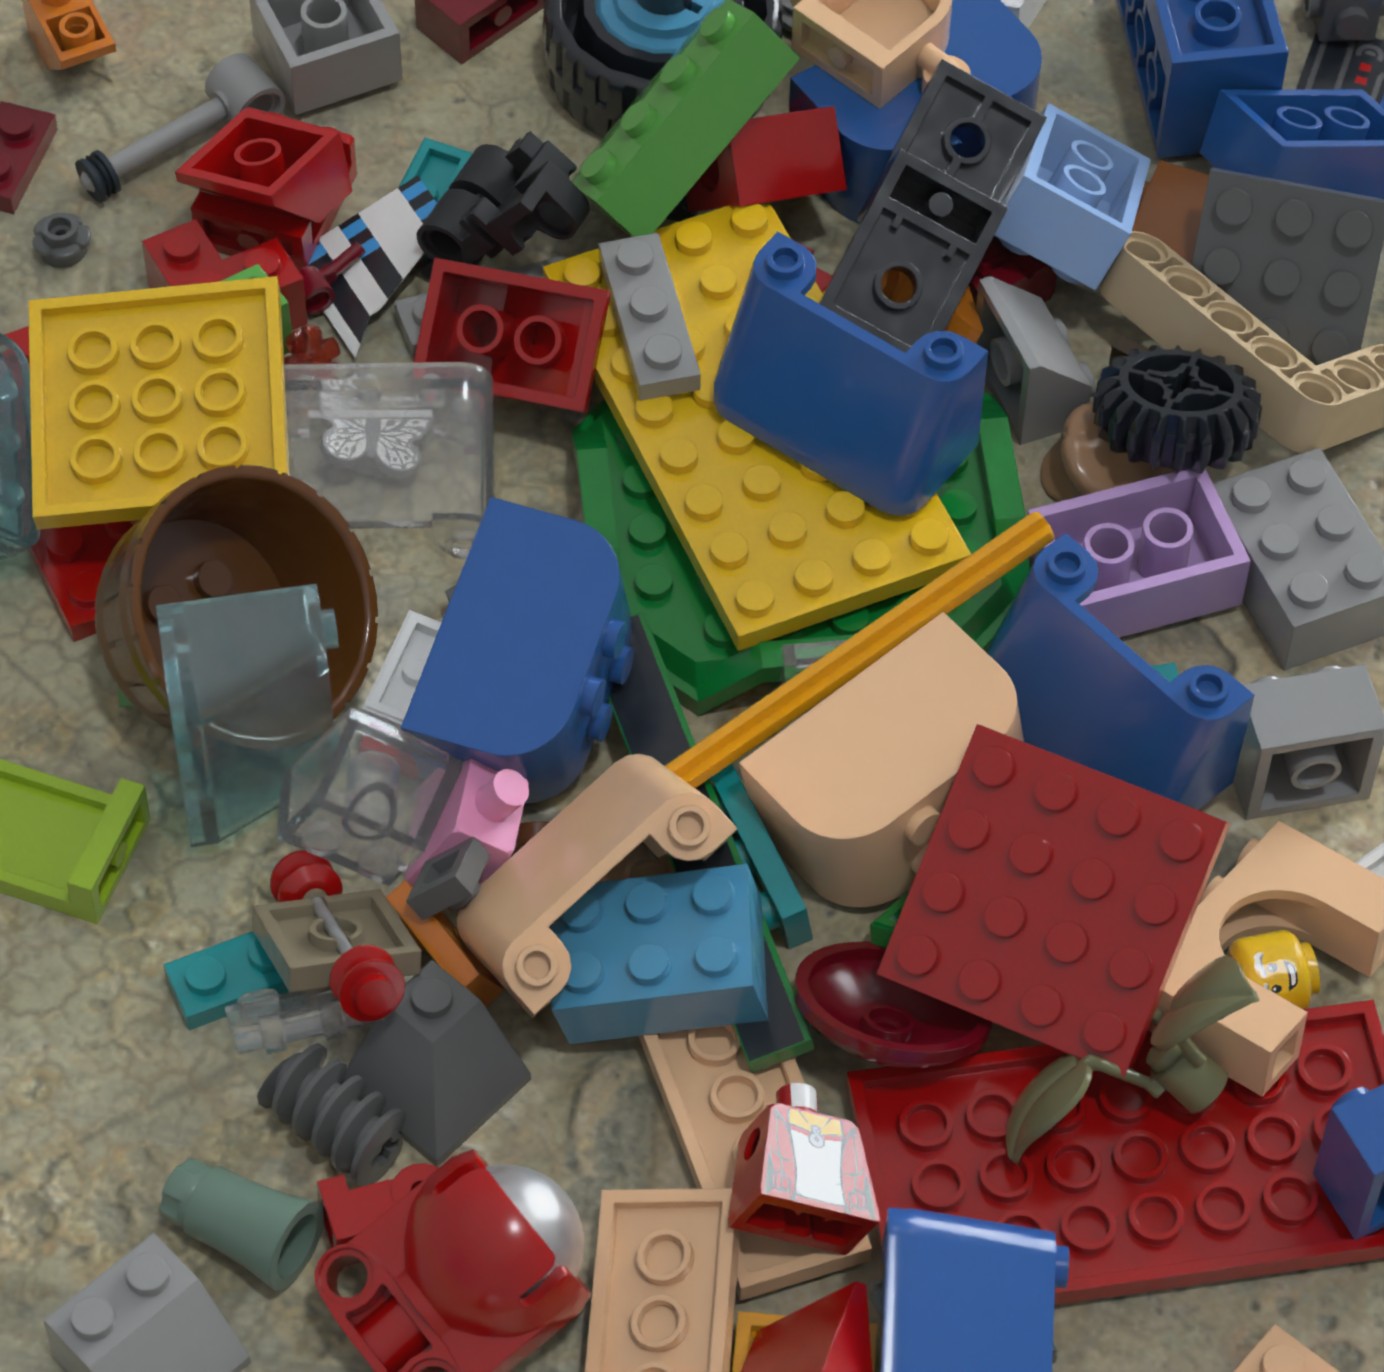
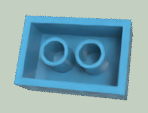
M747 864L598 882L550 925V929L563 942L570 954L571 971L569 979L562 990L551 999L552 1012L569 1044L768 1020L762 899Z

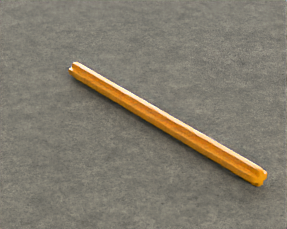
M1039 512L1027 515L672 760L665 767L693 788H697L830 696L939 614L944 612L947 615L1051 543L1055 537L1051 526Z

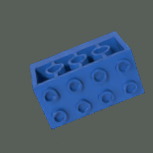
M1116 0L1157 158L1200 154L1199 152L1220 89H1282L1289 50L1274 0Z

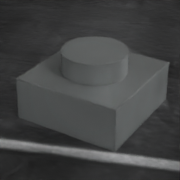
M472 837L425 861L406 902L422 920L446 908L450 911H457L463 908L478 894L481 888L478 881L491 855L475 837Z

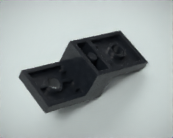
M942 59L937 64L856 219L860 224L818 303L904 353L925 334L945 331L1009 208L1003 205V202L1047 117ZM965 127L973 130L978 135L981 148L977 156L965 158L955 153L950 142V136L954 129ZM895 270L909 277L913 286L910 300L897 303L889 300L884 295L881 288V280L884 273Z

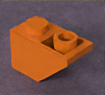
M22 0L27 31L48 70H63L116 52L115 42L92 0Z

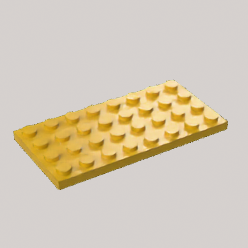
M770 202L731 208L728 205L658 228L654 232L659 233L700 370V390L639 400L611 299L609 301L594 375L595 382L738 651L927 585L971 555L937 493L934 494L925 506L915 513L905 516L885 513L730 423L717 412L714 405L715 376L753 261L758 252L777 231L790 238ZM599 248L542 266L543 278L608 290L599 261ZM814 282L805 296L818 303L822 292L817 283Z

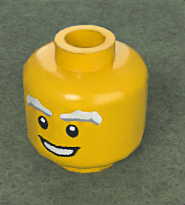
M1277 930L1242 937L1235 940L1228 948L1227 956H1231L1241 965L1247 978L1301 1009H1307L1310 1005L1311 996L1320 992L1319 967L1312 946L1309 942L1300 943L1298 938L1288 930Z

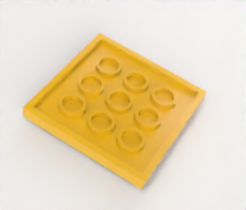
M277 276L28 300L33 520L37 530L142 520L148 511L167 493L191 478H196L201 473L219 467L236 465V468H238L240 465H255L278 470V474L287 473L290 475L281 297Z

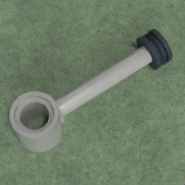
M244 53L232 54L221 60L211 70L206 79L205 92L211 99L210 101L109 157H106L100 150H95L90 156L86 155L85 159L77 160L75 166L80 182L90 196L100 203L106 199V196L110 197L111 193L116 194L121 191L120 177L222 120L229 123L246 107L282 114L286 102L285 95L249 55Z

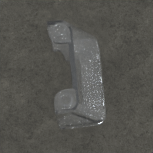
M466 362L284 364L290 475L317 490V495L320 497L324 496L350 525L349 529L432 528L433 541L440 550L454 558L467 559L490 497L496 498V433L494 384L491 373L484 367Z

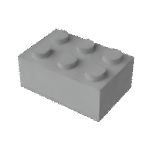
M1320 447L1213 483L1251 560L1243 602L1283 670L1384 636V550Z

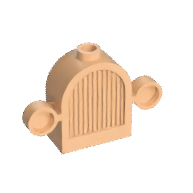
M790 0L793 6L791 48L878 109H881L917 78H922L923 93L937 64L942 59L971 75L969 66L962 59L945 53L949 41L952 0Z

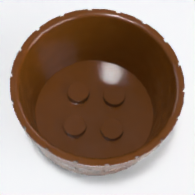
M236 465L219 467L201 473L196 478H191L167 493L148 511L142 520L138 521L121 537L111 551L97 588L95 629L98 644L102 650L101 654L111 677L118 684V688L125 697L147 717L165 728L188 736L213 738L238 745L279 744L312 734L311 730L318 731L333 721L346 708L344 705L346 702H351L369 670L367 664L372 661L376 645L378 623H375V617H378L377 594L373 575L370 576L369 574L370 565L354 531L351 532L348 527L350 525L336 507L324 496L320 497L317 495V490L287 473L278 474V470L263 466L240 465L236 468Z

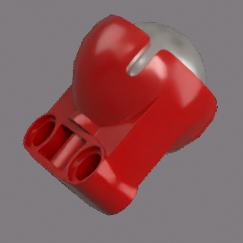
M475 1149L451 1157L347 1244L337 1245L327 1250L318 1260L314 1272L315 1286L340 1328L374 1372H510L577 1317L591 1296L589 1289L577 1277L584 1255V1233L579 1214L567 1193L552 1179L533 1169L510 1164L490 1166ZM351 1263H364L368 1279L363 1290L353 1297H341L337 1289L339 1273L345 1266Z

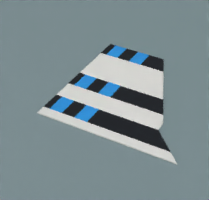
M418 175L322 235L308 266H314L320 270L355 242H358L365 250V254L329 284L335 292V299L330 307L324 311L355 359L370 316L384 306L424 254L417 242L416 234L437 202Z

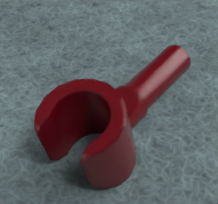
M358 242L353 243L320 270L314 266H306L299 270L304 280L306 310L308 313H321L333 303L335 292L329 284L365 254L364 248Z

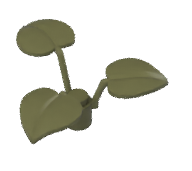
M1221 956L1204 966L1183 984L1172 1000L1171 1010L1165 1015L1157 1007L1152 1022L1156 1025L1151 1037L1153 1047L1146 1057V1063L1151 1067L1150 1076L1129 1069L1124 1077L1119 1075L1121 1070L1115 1063L1093 1054H1088L1079 1061L1076 1056L1067 1053L1044 1068L1023 1089L1011 1110L1006 1127V1147L1009 1158L1019 1166V1160L1025 1149L1051 1129L1078 1104L1086 1093L1092 1079V1072L1094 1071L1106 1073L1144 1088L1154 1098H1158L1166 1090L1190 1113H1197L1209 1106L1224 1089L1228 1080V1073L1189 1037L1252 1003L1259 1002L1258 994L1248 982L1241 965L1231 956Z

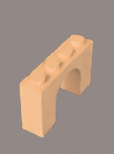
M1278 821L1261 840L1253 838L1245 845L1238 857L1236 866L1225 877L1218 875L1208 884L1196 909L1157 1007L1163 1015L1170 1011L1172 1000L1183 984L1204 966L1221 956H1225L1223 951L1235 940L1277 930H1288L1299 940L1309 942L1310 945L1362 974L1371 977L1384 962V878ZM1247 978L1258 994L1259 1002L1252 1003L1226 1016L1189 1038L1228 1073L1229 1078L1263 1097L1299 1057L1308 1012ZM1151 1021L1148 1031L1153 1033L1156 1025Z

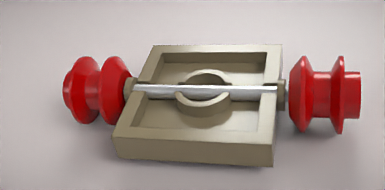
M299 850L282 858L273 869L270 877V890L277 903L252 906V930L289 992L300 991L308 994H318L331 989L336 999L339 1000L343 1011L349 1017L362 1022L376 1021L392 1013L404 996V977L421 974V950L381 889L342 894L343 887L340 877L333 870L329 860L323 854L314 850Z

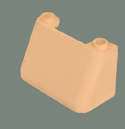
M643 754L627 755L607 769L481 884L478 894L467 905L459 909L456 920L458 934L465 946L533 1019L562 990L569 979L571 971L569 952L563 942L549 928L553 922L640 843L657 860L668 853L675 859L684 861L701 859L705 862L729 840L738 828L714 802L653 757Z

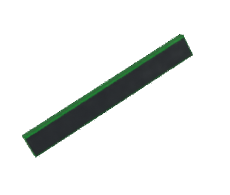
M642 611L632 615L633 632L629 646L634 648V658L629 676L623 685L614 683L609 695V702L613 706V712L629 754L651 756L665 766L696 745L645 613ZM710 779L695 788L721 809ZM732 836L705 862L701 859L684 861L675 859L668 854L675 873L743 864ZM764 916L763 931L768 1020L733 1024L752 1073L815 1050L803 1015L795 1003L792 987Z

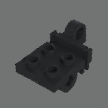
M531 131L523 139L519 138L509 151L491 144L478 146L455 177L449 189L443 194L417 231V242L421 250L428 256V259L419 271L430 280L434 258L478 265L485 254L492 259L504 248L514 256L525 248L524 242L529 240L536 230L560 240L572 238L590 212V205L586 196L569 177L576 171L577 166L549 140L543 143Z

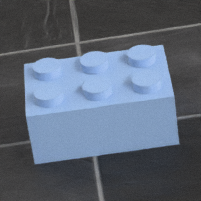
M1047 103L1041 113L1047 119L1003 202V205L1009 208L994 236L998 237L1000 242L1010 251L1019 255H1031L1051 266L1052 270L1063 280L1072 284L1082 283L1096 291L1131 235L1151 159Z

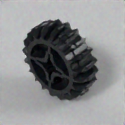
M1152 345L1149 352L1131 349L1128 357H1113L1111 366L1102 369L1101 378L1097 381L1096 392L1094 393L1092 412L1095 413L1094 424L1098 426V437L1106 442H1110V451L1127 453L1129 462H1147L1151 465L1152 470L1159 467L1172 468L1176 474H1178L1180 469H1192L1196 473L1202 474L1207 466L1221 470L1225 469L1228 461H1242L1244 452L1252 449L1254 439L1258 436L1262 405H1260L1261 394L1256 391V380L1249 376H1244L1243 367L1239 365H1226L1224 356L1210 357L1204 355L1201 348L1192 352L1182 350L1179 345L1175 349H1162L1158 345Z

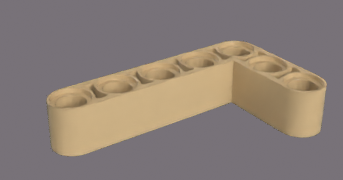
M1131 232L1128 240L1102 279L1099 287L1101 295L1164 349H1175L1179 345L1182 350L1194 352L1201 348L1204 355L1210 357L1224 356L1226 365H1239L1243 367L1244 376H1249L1256 380V391L1261 394L1260 405H1262V414L1259 427L1278 443L1297 453H1305L1319 447L1321 450H1325L1384 427V344L1373 345L1316 366L1164 242L1144 232Z

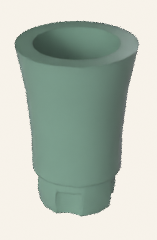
M187 1158L183 1164L174 1168L162 1190V1201L159 1208L161 1216L169 1222L183 1227L186 1235L216 1249L242 1265L275 1291H282L288 1288L299 1277L314 1254L324 1224V1209L320 1202L283 1193L249 1180L222 1166L212 1167L203 1161L193 1158Z

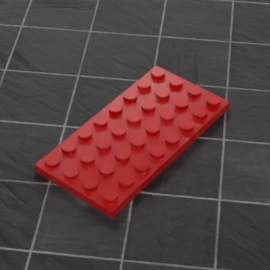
M1374 999L1303 1009L1308 1013L1299 1057L1263 1097L1228 1077L1224 1089L1209 1106L1197 1113H1190L1166 1090L1158 1098H1154L1144 1088L1106 1073L1094 1071L1092 1072V1079L1086 1093L1078 1104L1051 1129L1025 1149L1019 1160V1166L1009 1158L1006 1147V1127L1011 1110L1018 1096L1028 1083L1049 1064L1067 1054L1066 1052L1045 1044L972 1054L958 1061L936 1067L898 1068L885 1066L848 1071L846 1088L853 1122L860 1131L879 1210L880 1222L875 1226L881 1258L883 1252V1230L888 1208L919 1209L1054 1231L1056 1245L1069 1247L1067 1288H1055L1054 1305L1384 1258V1228L1354 1240L1313 1175L1329 1113L1335 1101L1345 1093L1359 1087H1366L1370 1091L1384 1085V1033ZM1147 1031L1132 1069L1146 1076H1150L1151 1067L1146 1063L1147 1054L1153 1047L1151 1044L1153 1033Z

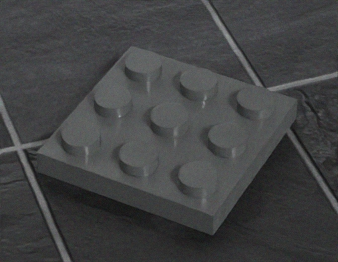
M1211 167L1192 266L1317 366L1361 350L1384 241V199Z

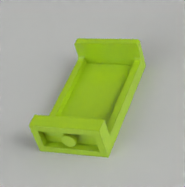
M0 759V893L98 925L151 821L145 785L120 778L113 794H109Z

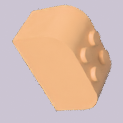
M944 612L939 614L739 762L747 795L752 800L779 855L813 890L825 899L839 905L871 907L889 902L905 893L913 884L976 725L980 724L1024 742L1016 690L1007 672Z

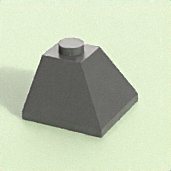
M431 960L421 969V974L413 976L405 984L404 996L397 1008L386 1017L372 1023L347 1066V1072L342 1083L350 1077L359 1075L366 1080V1090L361 1100L375 1091H379L386 1096V1105L380 1117L396 1107L406 1113V1120L399 1132L402 1138L433 1165L438 1167L531 1080V1073L482 1001Z

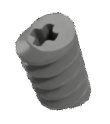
M320 1043L310 1045L302 1053H295L282 1061L263 1082L257 1094L258 1104L266 1109L272 1108L273 1116L285 1125L291 1124L293 1133L304 1141L311 1140L313 1150L323 1157H331L332 1165L344 1174L350 1173L352 1182L357 1186L362 1187L373 1184L381 1179L400 1154L403 1142L402 1135L399 1132L406 1120V1113L396 1107L380 1117L386 1105V1096L379 1091H375L361 1100L366 1090V1080L359 1075H355L342 1083L347 1072V1065L340 1059H335L323 1067L327 1058V1048Z

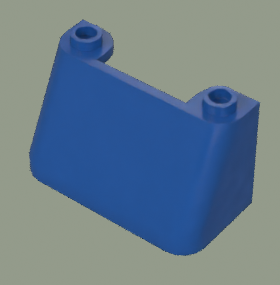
M777 231L762 247L753 261L715 376L714 405L716 410L730 423L878 510L891 515L903 516L915 513L927 504L978 445L988 350L956 333L935 331L925 334L904 353L806 297L805 294L811 289L816 280V260L813 254L803 245Z
M1065 533L1043 549L1036 557L986 651L1007 672L1014 684L1024 742L1199 810L1233 783L1255 695L1228 672L1209 665L1194 666L1181 673L1171 682L1166 680L1080 605L1095 590L1099 571L1097 563L1091 554Z
M887 1209L883 1230L882 1264H885L882 1277L883 1299L879 1372H1052L1055 1288H1067L1069 1271V1247L1056 1245L1054 1231L919 1209Z

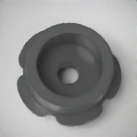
M54 213L44 217L35 225L34 234L36 237L33 238L32 244L35 251L40 254L43 261L47 264L59 268L70 267L84 258L87 246L91 241V232L87 226L83 225V221L79 216L71 213Z

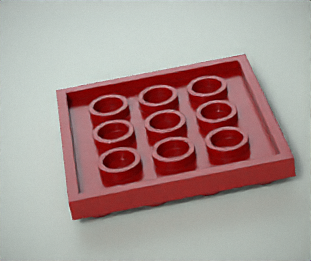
M977 724L876 974L1082 1059L1088 1054H1093L1111 1061L1120 1068L1121 1072L1119 1075L1125 1077L1127 1071L1133 1069L1230 823Z

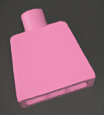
M473 759L445 769L429 779L405 880L414 885L425 861L475 837L491 855L478 881L481 885L510 859L514 851L524 803L529 796V783L527 779H524L521 774L514 770L503 769L498 772Z

